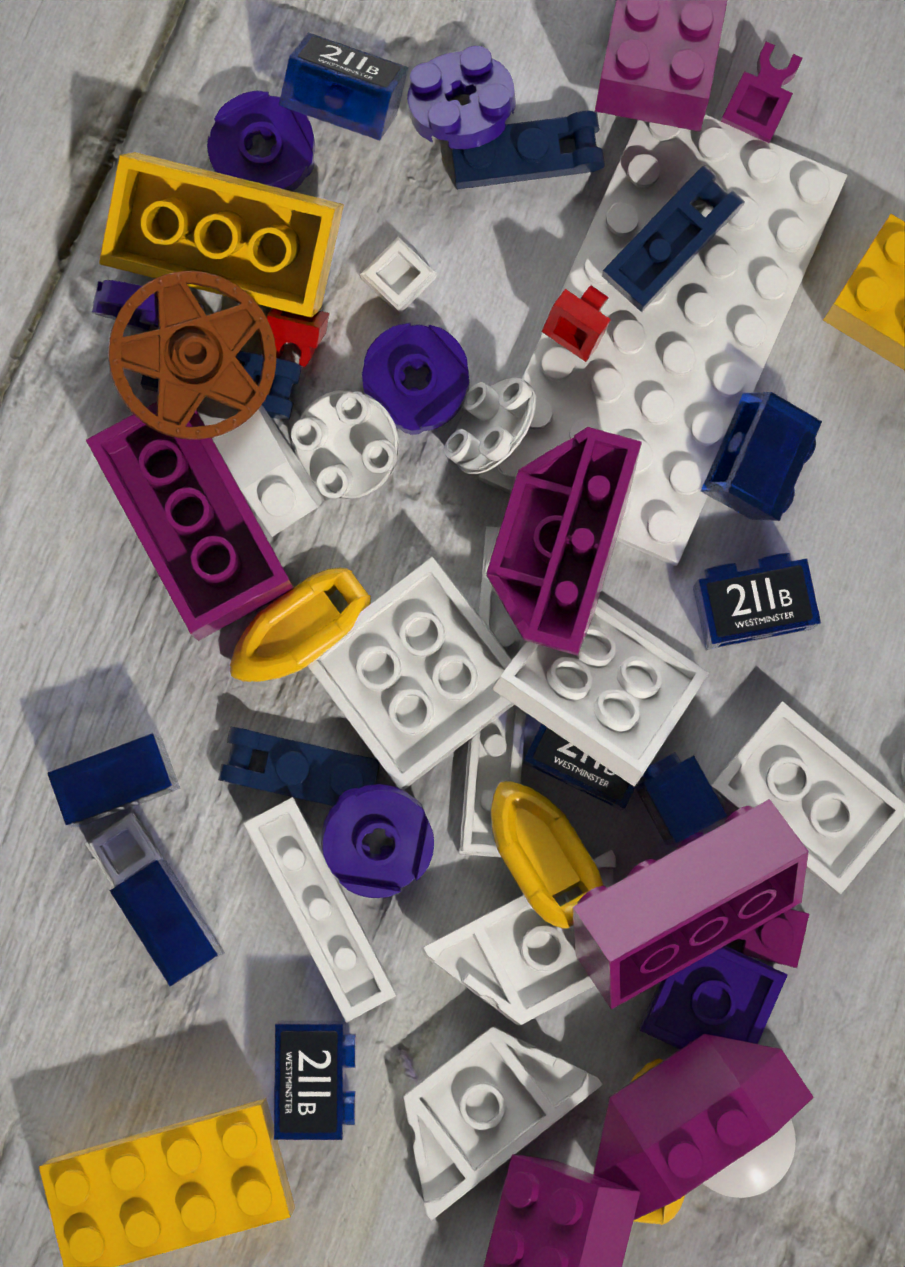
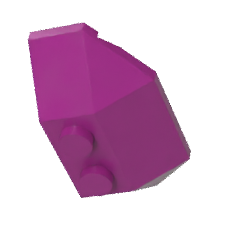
M586 427L575 434L574 438L556 446L518 470L486 576L523 640L573 655H579L596 610L624 517L642 445L641 441Z
M704 1033L609 1097L593 1175L640 1191L634 1220L677 1201L774 1136L814 1097L781 1048Z

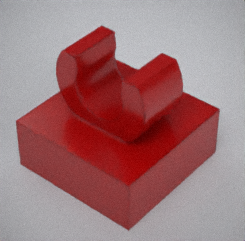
M592 285L588 287L581 298L565 289L553 304L541 332L587 362L597 349L611 321L610 318L600 311L609 297Z
M272 308L267 315V320L275 340L276 358L279 359L282 356L285 343H294L301 351L299 365L306 367L314 354L315 348L317 349L326 334L330 313L319 311L313 317H307Z

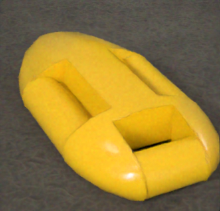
M330 568L311 575L261 610L247 626L234 648L230 663L231 676L241 681L261 682L301 671L347 635L353 628L359 613L371 604V596L352 573L353 571L347 568ZM336 590L341 593L349 604L341 614L329 599V596Z
M512 781L500 782L493 794L491 806L492 832L497 850L527 902L544 921L556 927L570 928L574 925L573 907L578 904L581 897L596 887L604 886L600 872L567 816L552 801L530 787ZM577 886L583 893L582 895L562 906H559L555 898Z

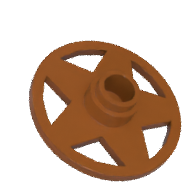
M181 271L153 279L139 288L126 301L111 329L108 345V363L117 393L127 408L140 421L167 436L187 440H201L217 437L234 430L251 418L260 408L273 383L276 370V346L272 329L265 314L255 300L242 288L214 274L199 271ZM187 284L216 289L235 300L239 305L206 316ZM157 292L158 330L123 337L124 330L134 311L148 297ZM256 331H258L263 355L258 386L235 357ZM123 369L158 379L156 415L151 413L134 395ZM205 396L239 410L234 416L214 425L186 427Z

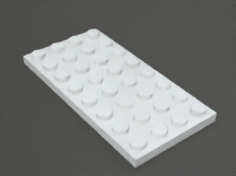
M708 115L704 117L700 132L638 120L560 293L561 295L567 289L581 298L588 287L592 285L609 297L600 311L610 318L611 321L597 349L587 362L542 333L522 377L523 380L532 386L536 398L535 412L531 425L517 448L502 463L489 471L480 473L478 480L511 494L519 469L556 446L574 438L575 434L586 427L641 441L642 445L616 541L677 566L710 492L708 484L744 403H749L848 175L774 143L762 141ZM705 165L717 176L715 182L728 194L734 191L745 203L739 212L716 233L641 312L602 277V272L683 185ZM700 198L692 204L705 218L713 210Z

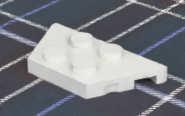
M609 850L593 859L600 872L603 885L607 888L614 885L613 868L616 867V856L612 850ZM577 886L555 898L559 906H562L583 893ZM524 895L421 948L425 957L516 1025H522L595 986L576 957L574 925L564 929L544 921L527 902Z
M492 1025L404 1094L425 1211L430 1220L432 1221L509 1160L512 1154L515 1155L601 1087L603 1084L598 1077Z

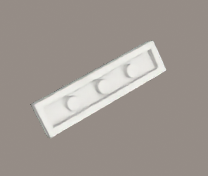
M292 797L243 823L346 1023L397 995L335 875L328 868L323 852L295 798Z

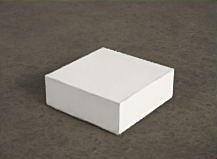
M397 237L360 276L383 301L400 315L436 279V272Z
M134 813L128 814L85 843L115 890H118L164 859Z

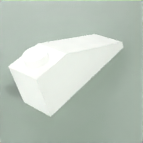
M206 396L197 408L205 426L217 424L239 412V410ZM263 405L239 427L212 438L240 490L272 537L318 508L325 501Z

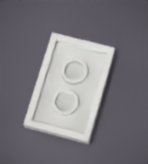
M783 701L775 707L709 786L736 810L744 806H752L754 808L770 799L809 851L806 869L832 891L840 895L905 818V803Z

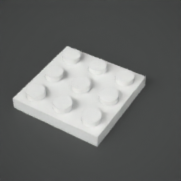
M433 557L429 558L361 611L353 628L347 635L307 665L398 788L402 790L409 787L514 705L492 690L501 674L511 663V657Z
M599 599L578 656L527 641L501 674L492 690L635 786L707 678L709 672Z

